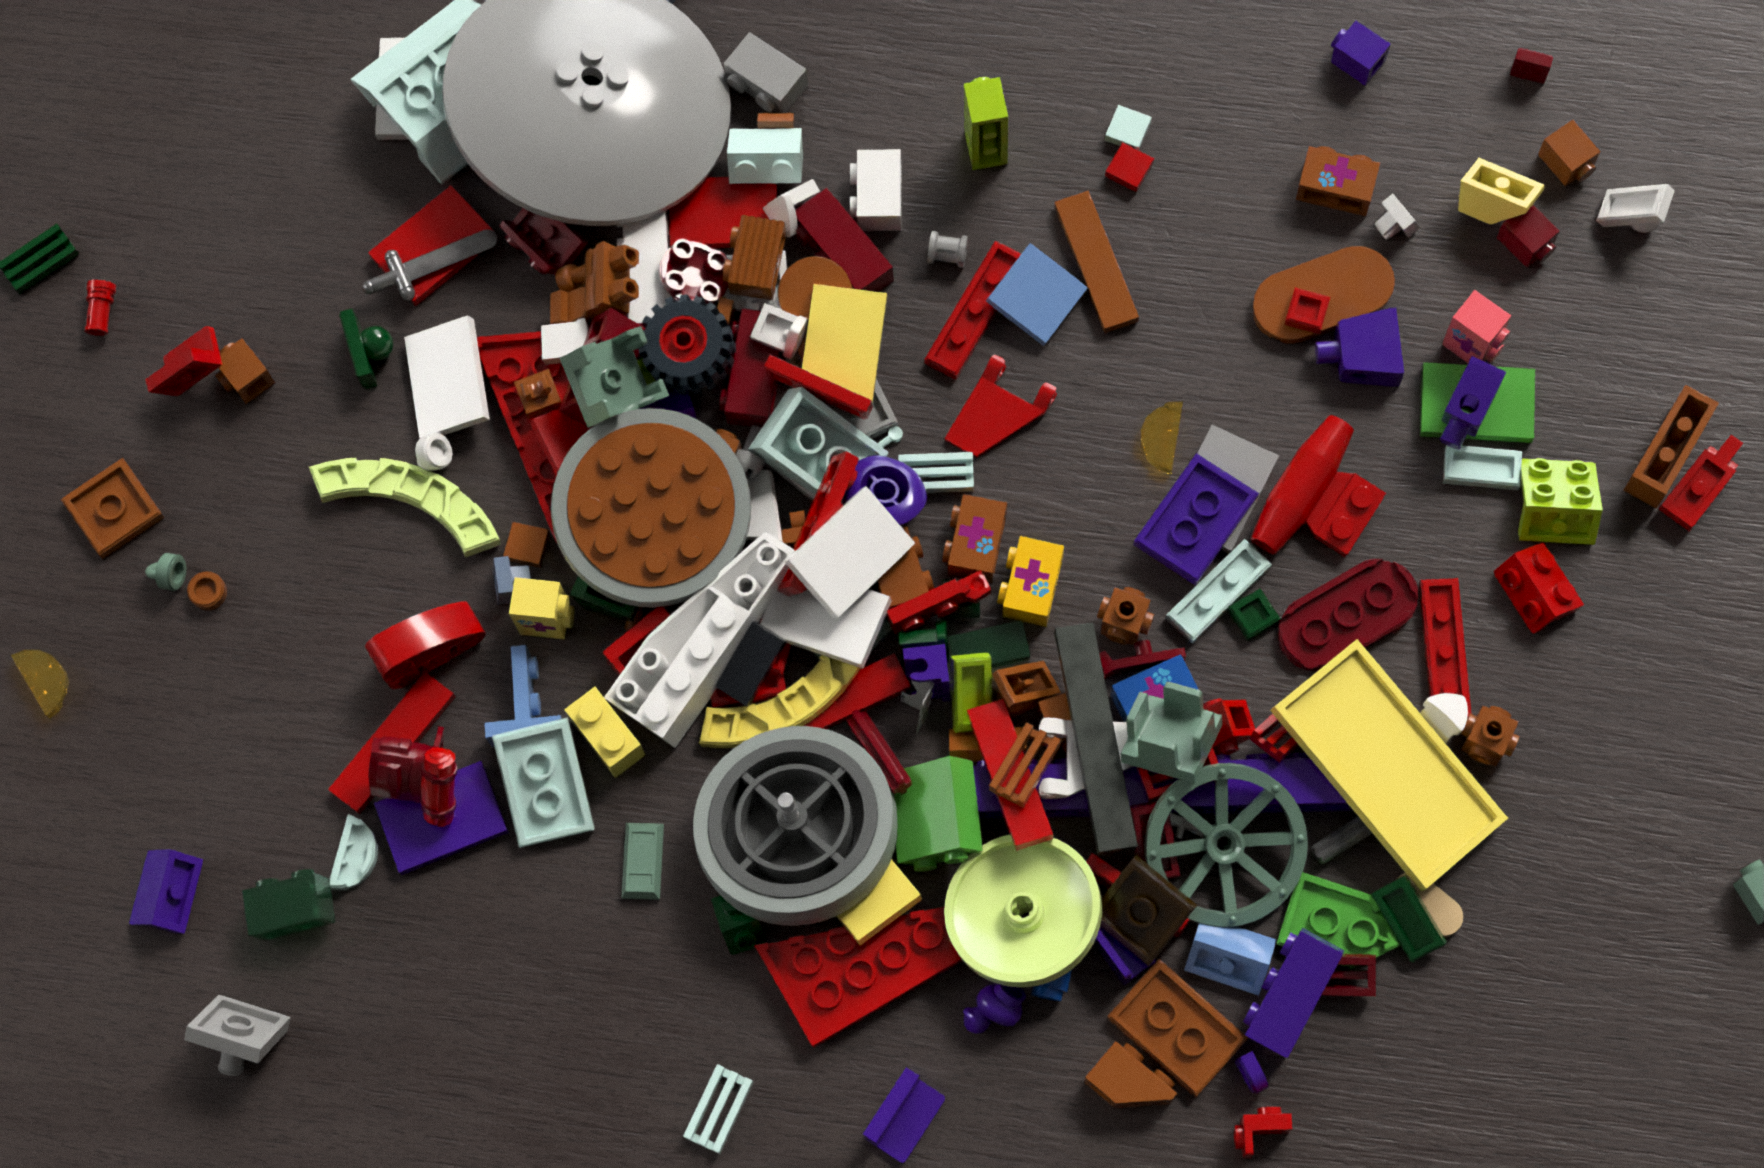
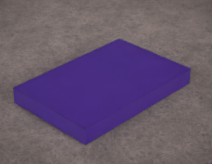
M1196 453L1138 534L1133 545L1192 584L1197 585L1255 503L1259 493Z
M482 761L457 770L454 787V797L456 799L454 819L444 827L429 824L424 819L420 803L388 798L374 803L398 872L401 875L509 833Z

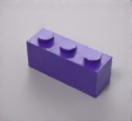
M1304 928L1300 930L1298 936L1290 932L1280 951V954L1286 956V959L1280 970L1271 968L1261 987L1268 991L1262 1004L1259 1005L1253 1002L1243 1021L1244 1024L1249 1026L1245 1036L1288 1058L1337 967L1344 950Z

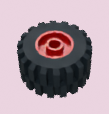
M688 294L680 295V301L677 302L674 301L672 296L664 299L667 305L660 308L656 304L651 308L654 316L650 318L646 315L642 321L645 326L643 332L647 339V344L638 348L643 358L644 365L656 381L660 379L664 381L666 389L670 392L675 389L678 394L687 395V390H691L694 395L702 394V387L707 386L709 390L717 387L714 381L718 377L723 381L728 376L725 371L726 367L732 368L735 361L732 353H736V344L733 341L734 335L727 320L713 303L706 304L702 297L695 296V299L691 300Z

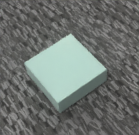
M1118 105L1105 134V141L1121 146L1123 142L1139 150L1151 124L1152 117Z

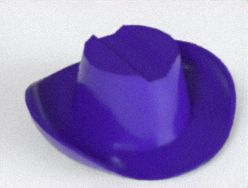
M873 455L858 461L855 468L857 471L856 480L852 487L845 491L842 498L844 506L860 489L867 486L897 523L902 525L915 518L921 512L927 501V493L923 481L910 466L890 457Z

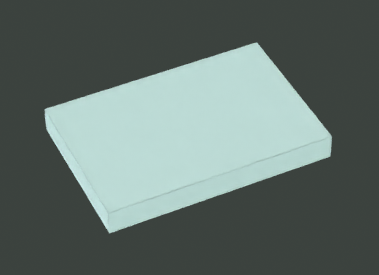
M568 717L492 736L519 848L595 829Z

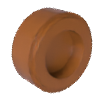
M205 571L196 574L190 580L187 594L197 608L210 611L224 603L227 597V586L219 575Z

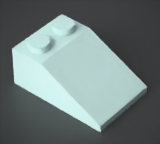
M803 387L787 390L748 448L750 452L764 459L765 463L814 494L819 489L832 456L847 451L861 460L873 455L887 456L889 453Z

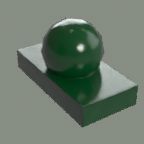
M352 308L340 311L339 317L356 377L365 390L376 387L378 385L371 361H382L389 357L393 350V337L390 332L380 326H370L362 331L360 322Z

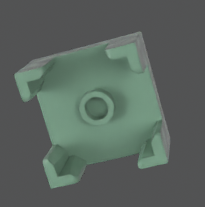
M641 326L625 331L601 343L596 344L593 342L581 346L560 357L588 428L624 412L647 407L669 396L662 379L649 385L645 382L633 352L647 344V339Z

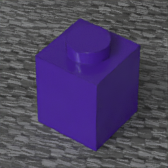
M1355 20L1348 30L1341 29L1332 41L1331 47L1334 50L1331 63L1366 86L1387 60L1391 44Z

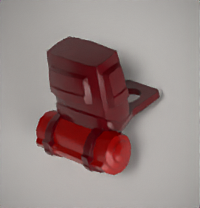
M438 726L433 746L415 743L411 739L374 738L368 773L371 795L420 803L424 819L429 824L437 827H444L450 824L454 819V811L456 810L454 787L457 764L455 753L444 748V727Z

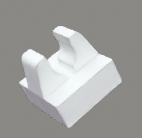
M1391 194L1381 202L1386 213L1374 225L1386 240L1400 230L1407 237H1410L1420 229L1415 219L1394 194Z

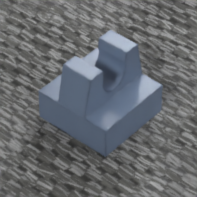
M509 556L493 558L492 572L497 605L510 604L514 578L531 579L529 566L510 567Z

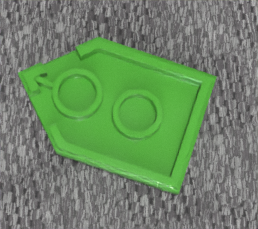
M1302 872L1292 892L1276 945L1283 947L1290 932L1298 936L1300 930L1304 928L1343 949V954H1371L1379 957L1400 946L1399 941L1372 895ZM1338 964V966H1341V967H1344V968H1347V969H1350V970H1352V969H1354V968L1360 966V965H1342V964Z

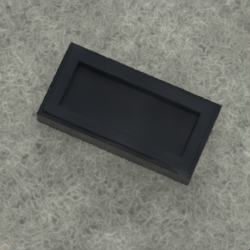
M753 621L715 687L743 705H751L787 640L757 621Z

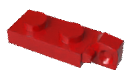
M1730 435L1719 450H1716L1711 445L1708 449H1705L1662 503L1659 510L1690 532L1735 474L1738 464L1731 459L1743 445V442Z
M981 570L959 581L954 579L887 610L888 622L894 634L902 630L903 632L915 631L924 625V620L936 614L938 617L947 616L956 611L958 604L962 602L978 603L991 594L990 586Z

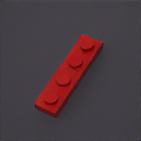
M847 451L832 456L793 547L795 551L843 507L841 501L845 491L852 487L857 477V471L855 470L859 460L857 456ZM790 568L777 589L778 592L788 597L807 590L806 586Z

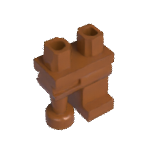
M603 241L596 244V248H590L586 252L585 264L579 267L575 264H568L558 268L555 280L560 290L551 293L550 324L576 322L577 319L585 318L590 327L592 319L609 308L623 315L628 314L630 302L639 298V286L634 279L630 278V269L639 264L638 250L627 245L616 247Z

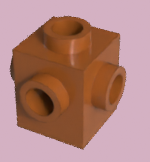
M1115 587L1111 598L1104 596L1097 614V618L1102 619L1101 634L1115 643L1134 646V643L1138 642L1140 634L1148 635L1155 615L1149 612L1151 600L1145 598V594L1137 589L1124 587L1122 590ZM1120 610L1127 612L1131 615L1125 616L1121 614Z
M1482 706L1476 716L1470 713L1467 718L1466 725L1460 733L1466 737L1461 751L1468 753L1472 759L1480 763L1497 766L1503 755L1511 757L1520 736L1514 734L1518 721L1512 719L1511 714L1500 707L1490 706L1488 708ZM1487 730L1490 731V732H1492V733H1494V734H1497L1498 736H1492V735H1490V734L1487 732Z

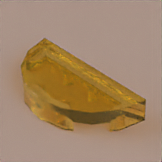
M1183 401L1167 402L1164 406L1155 409L1145 418L1141 428V449L1147 461L1157 470L1172 474Z
M23 650L11 655L45 715L48 718H52L62 708V702L69 686L65 668L52 655L40 650Z

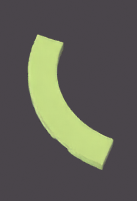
M345 458L309 467L322 503L354 496H376L395 499L417 507L439 521L455 538L465 557L501 545L492 523L476 503H473L452 482L420 466L386 458H380V461Z

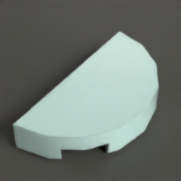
M349 814L327 888L330 890H347L360 885L371 875L377 862L378 845L374 833L361 819Z

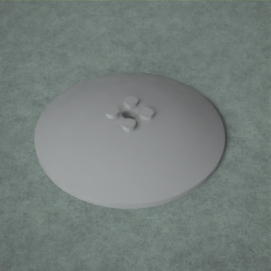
M486 0L470 15L458 31L448 52L444 68L442 94L446 121L453 140L470 167L485 183L509 201L532 213L556 221L586 226L620 225L644 220L672 208L691 195L708 177L721 155L728 134L731 111L730 93L719 57L702 31L688 16L667 0ZM592 75L597 77L601 83L597 86H589L583 82L582 78Z

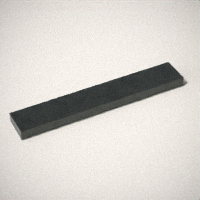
M1093 623L1055 628L1054 635L1097 855L1136 849L1138 845Z

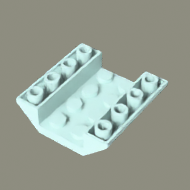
M454 0L351 78V82L372 106L379 105L416 147L421 162L441 184L468 165V162L462 156L453 140L446 121L442 86L444 68L453 40L464 22L481 6L473 0Z

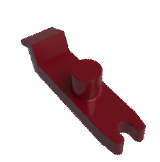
M1150 640L1134 643L1136 656L1112 660L1106 651L1099 654L1104 679L1117 674L1149 669L1180 654L1184 661H1186L1185 648L1153 653Z

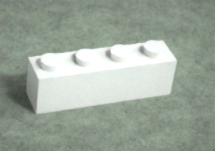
M668 210L644 220L617 225V228L623 227V238L617 239V246L627 245L637 249L639 252V264L630 269V278L634 279L639 286V298L630 302L629 313L624 316L645 327L642 323L646 315L650 318L654 316L651 308L656 304L660 308L666 306L667 304L664 299L671 297L664 289L659 277V263L665 251L670 248Z

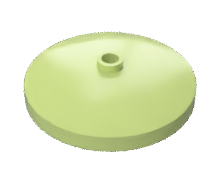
M1010 834L982 845V852L971 853L968 856V861L963 862L959 866L949 884L944 908L945 924L949 938L963 962L981 977L996 984L1010 987H1031L1045 984L1065 975L1079 964L1094 944L1102 918L1100 890L1092 870L1083 857L1072 847L1055 838L1016 851ZM1029 912V916L1021 918L1024 913Z

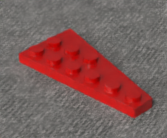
M541 331L477 337L480 359L551 533L557 543L551 518V497L556 475L530 423L533 419L558 410L560 407L528 419L514 382L549 369L562 402L569 385V380L562 363L545 365L542 360Z

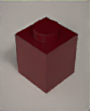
M1532 205L1527 213L1505 220L1501 225L1497 239L1528 268L1536 260L1542 263L1556 250L1557 247L1554 243L1560 231Z

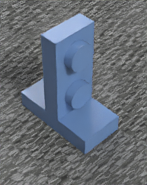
M526 645L511 646L515 720L485 723V738L491 747L494 746L493 735L562 719L561 715L535 718V716L541 715L540 695L533 691V679H539V667L537 657H531Z

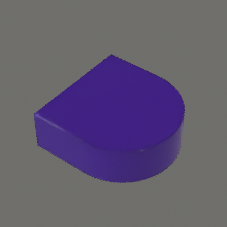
M1253 1051L1235 1059V1064L1252 1093L1258 1094L1269 1088L1266 1077Z

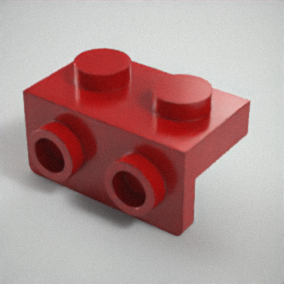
M1544 542L1514 553L1494 570L1495 577L1533 634L1540 632L1551 622L1575 613L1584 606L1575 588L1569 582Z

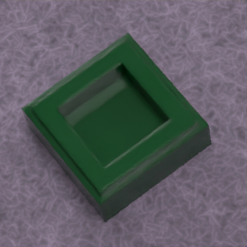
M1260 588L1232 604L1227 610L1247 641L1280 623L1281 620Z

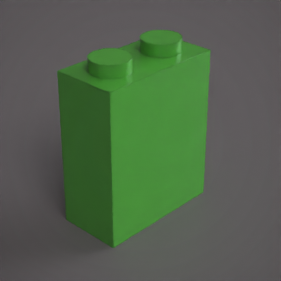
M947 756L904 768L912 780V786L903 795L900 793L894 794L898 823L896 840L898 864L914 866V871L918 872L937 869V863L945 861L948 864L962 863L968 861V855L971 853L982 852L973 761Z

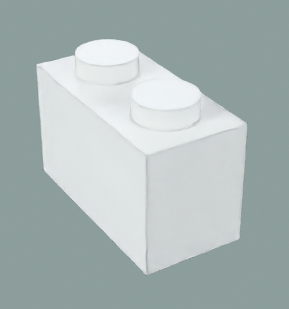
M857 150V163H850V184L857 185V196H850V216L857 218V224L863 231H901V150Z

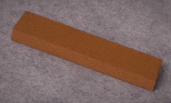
M1089 190L1055 201L1056 213L1085 286L1088 287L1087 291L1104 333L1139 322V315Z

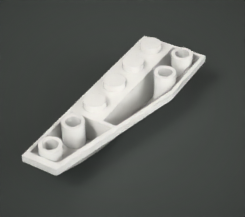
M766 531L762 533L725 566L714 581L696 592L646 637L604 698L646 729L676 748L717 689L715 685L753 621L760 622L789 569L784 561L795 550Z

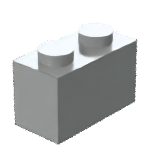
M750 32L724 62L726 81L729 86L738 93L742 94L745 91L754 97L756 103L767 112L787 113L808 87L807 70Z

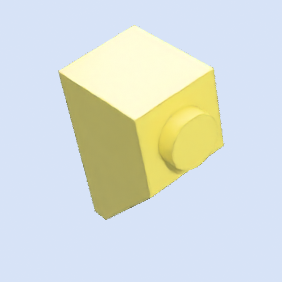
M1478 158L1461 180L1458 211L1490 225L1527 213L1543 192L1544 184Z

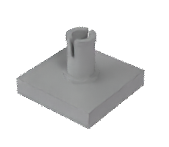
M218 995L187 1025L184 1040L222 1052L218 1070L228 1076H237L244 1070V1059L259 1063L286 1034L291 1017Z

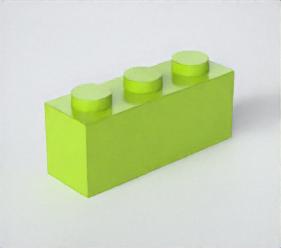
M978 77L970 83H964V132L972 170L1008 164V113L1000 77L992 79L989 77Z

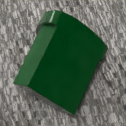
M936 618V629L899 632L901 666H904L903 649L945 644L948 664L949 646L946 618Z

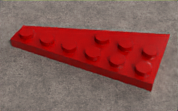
M945 907L926 911L923 909L899 916L862 945L856 942L844 926L813 935L791 937L789 940L754 945L813 1048L963 961L949 938L945 924Z

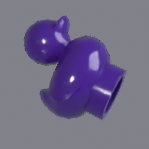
M1000 984L983 987L976 998L977 1007H967L963 1010L964 1026L969 1032L974 1034L985 1032L990 1025V1020L1003 1026H1014L1020 1021L1023 1014L1021 1003L1026 998L1024 990L1021 987H1010Z

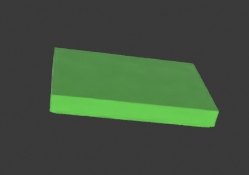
M1423 362L1421 370L1420 436L1441 437L1447 425L1441 419L1467 365ZM1497 367L1506 371L1503 382L1476 436L1467 434L1465 439L1532 443L1534 440L1535 369ZM1461 407L1465 413H1473L1470 408Z

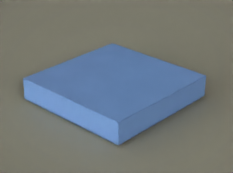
M1029 243L987 298L986 302L1044 346L1088 287L1033 244Z

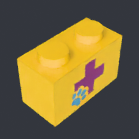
M1020 536L1017 548L1010 547L1006 569H1011L1012 571L1009 583L1002 581L997 600L998 604L1003 605V617L1047 627L1063 561V545Z

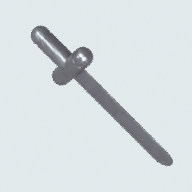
M486 229L402 263L397 251L388 250L385 253V260L390 271L365 281L362 285V290L364 293L371 295L397 285L401 297L404 300H412L415 296V290L411 281L493 248L498 242V236L493 230Z

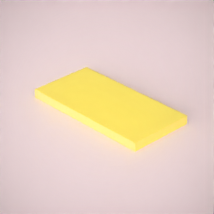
M1358 639L1270 710L1421 892L1433 884L1508 819Z

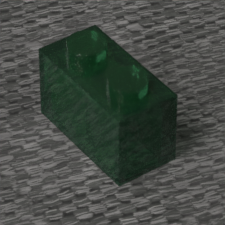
M313 869L295 871L291 873V878L281 881L277 878L259 880L255 883L256 887L242 890L248 936L266 941L336 923L330 880L325 876L315 873Z

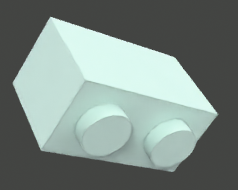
M802 128L730 129L727 149L729 184L801 183L803 167Z

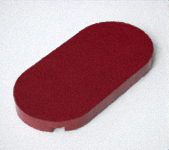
M1383 559L1366 560L1290 604L1285 610L1278 626L1279 646L1286 658L1297 667L1308 671H1318L1356 639L1366 649L1404 627L1412 618L1417 606V583L1412 574L1403 565L1394 561L1393 563L1383 561Z

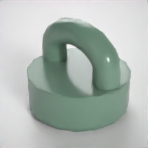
M164 553L158 562L149 565L145 569V574L148 578L156 579V584L160 589L176 591L185 580L186 562L183 556L179 554Z

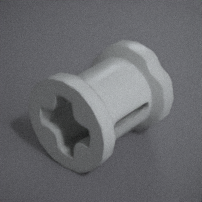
M932 231L927 263L933 264L937 260L957 263L958 267L964 268L968 236L962 235L961 238L939 236L937 231Z

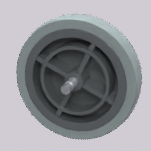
M791 726L769 730L733 748L718 762L705 780L697 798L693 818V836L697 856L707 879L717 892L729 904L747 916L770 924L787 926L807 925L825 921L849 910L865 898L878 884L890 864L895 850L898 828L894 794L890 790L885 775L873 757L857 743L841 734L810 726Z

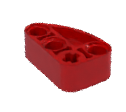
M461 601L440 606L403 620L372 637L365 644V649L383 680L391 689L395 690L405 687L420 678L424 672L429 673L472 648L484 639L486 632L469 603Z

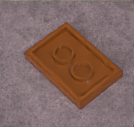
M1160 959L1107 1016L1111 1023L1195 1098L1248 1040L1247 1036Z

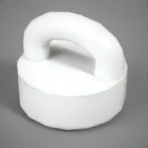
M431 433L421 437L415 448L418 466L427 471L443 469L452 460L451 444L440 433Z

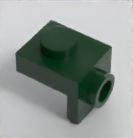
M721 895L711 899L722 935L731 955L751 950L755 947L754 945L767 942L759 920L740 912Z

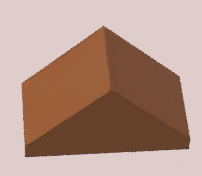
M1044 660L999 669L992 673V690L998 700L1004 699L1011 719L1037 707L1038 702L1061 693Z

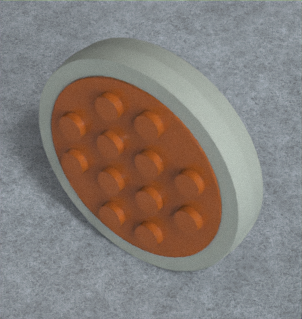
M652 408L636 409L598 423L582 435L571 447L559 468L551 497L552 526L556 541L565 560L572 570L591 588L612 600L627 605L652 608L666 607L687 601L696 592L718 577L719 572L741 553L750 527L751 496L748 481L740 462L729 445L714 430L699 420L676 411Z

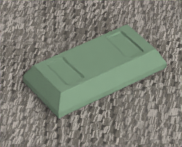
M626 823L622 899L660 900L664 824Z

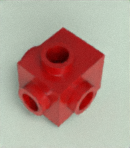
M1219 698L1203 703L1204 710L1222 715V727L1212 746L1214 752L1217 755H1231L1239 751L1238 745L1249 740L1255 730L1246 700H1223Z

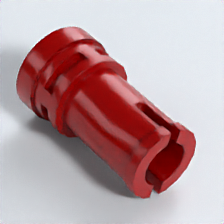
M89 280L87 282L86 290L88 295L86 301L89 303L84 329L85 333L94 336L108 335L110 305L114 303L113 298L116 294V284L105 280Z

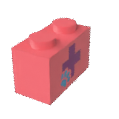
M1474 290L1452 317L1442 345L1467 363L1471 356L1484 362L1487 360L1492 363L1503 349V343L1510 334L1506 327L1511 315Z

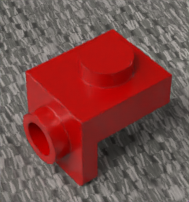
M1281 1107L1257 1108V1114H1244L1240 1119V1125H1234L1235 1149H1242V1159H1251L1254 1154L1253 1135L1289 1134L1292 1131V1113H1281Z

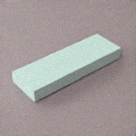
M1244 539L1166 614L1165 619L1193 644L1228 610L1229 606L1242 597L1271 568L1272 564Z

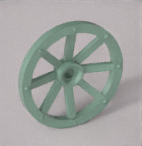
M1217 763L1203 766L1195 784L1181 779L1171 784L1156 802L1148 819L1144 837L1145 862L1167 881L1161 858L1202 851L1206 852L1179 889L1188 898L1192 896L1214 863L1218 862L1224 911L1210 910L1197 906L1188 917L1201 924L1217 927H1233L1251 923L1263 918L1279 907L1297 885L1305 866L1308 849L1307 830L1303 815L1288 790L1268 774L1256 768L1235 763ZM1228 779L1249 781L1264 788L1229 824ZM1214 781L1215 824L1213 825L1209 824L1181 800L1183 796L1194 788ZM1274 798L1278 801L1287 817L1290 832L1240 833ZM1172 809L1177 811L1204 834L1203 838L1160 845L1163 827ZM1222 836H1227V843L1223 847H1217L1218 839ZM1291 845L1288 863L1279 881L1246 855L1244 848ZM1235 861L1270 889L1261 899L1239 909L1236 906L1231 863Z

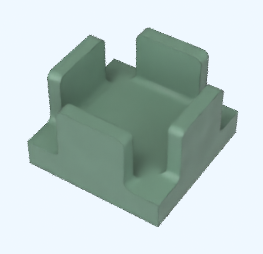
M1166 682L1163 688L1164 699L1139 692L1126 719L1128 738L1121 751V762L1195 784L1222 727V715L1204 710L1203 693L1198 689Z

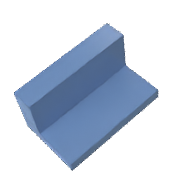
M1199 923L1184 971L1259 996L1270 965L1276 939L1238 926L1217 927Z

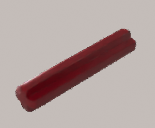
M854 710L852 716L847 719L848 726L863 749L873 757L881 768L892 793H900L901 795L907 793V789L912 786L911 778L867 712Z

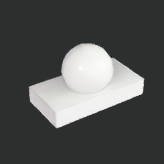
M1668 184L1607 189L1596 221L1603 227L1630 225L1632 229L1638 232L1648 233L1657 229L1660 223H1664L1675 190Z

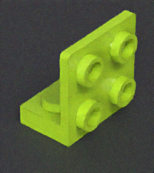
M1523 458L1521 461V485L1524 503L1518 528L1519 540L1595 545L1603 511L1595 463L1580 460L1559 461L1543 458Z

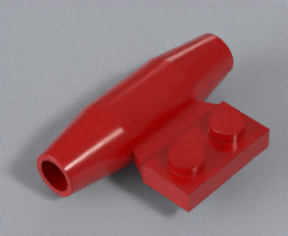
M1329 415L1297 450L1267 497L1250 540L1257 547L1269 554L1276 555L1297 530L1306 523L1315 539L1343 557L1348 555L1385 497L1386 492L1356 473L1337 472L1354 433V429L1346 421Z

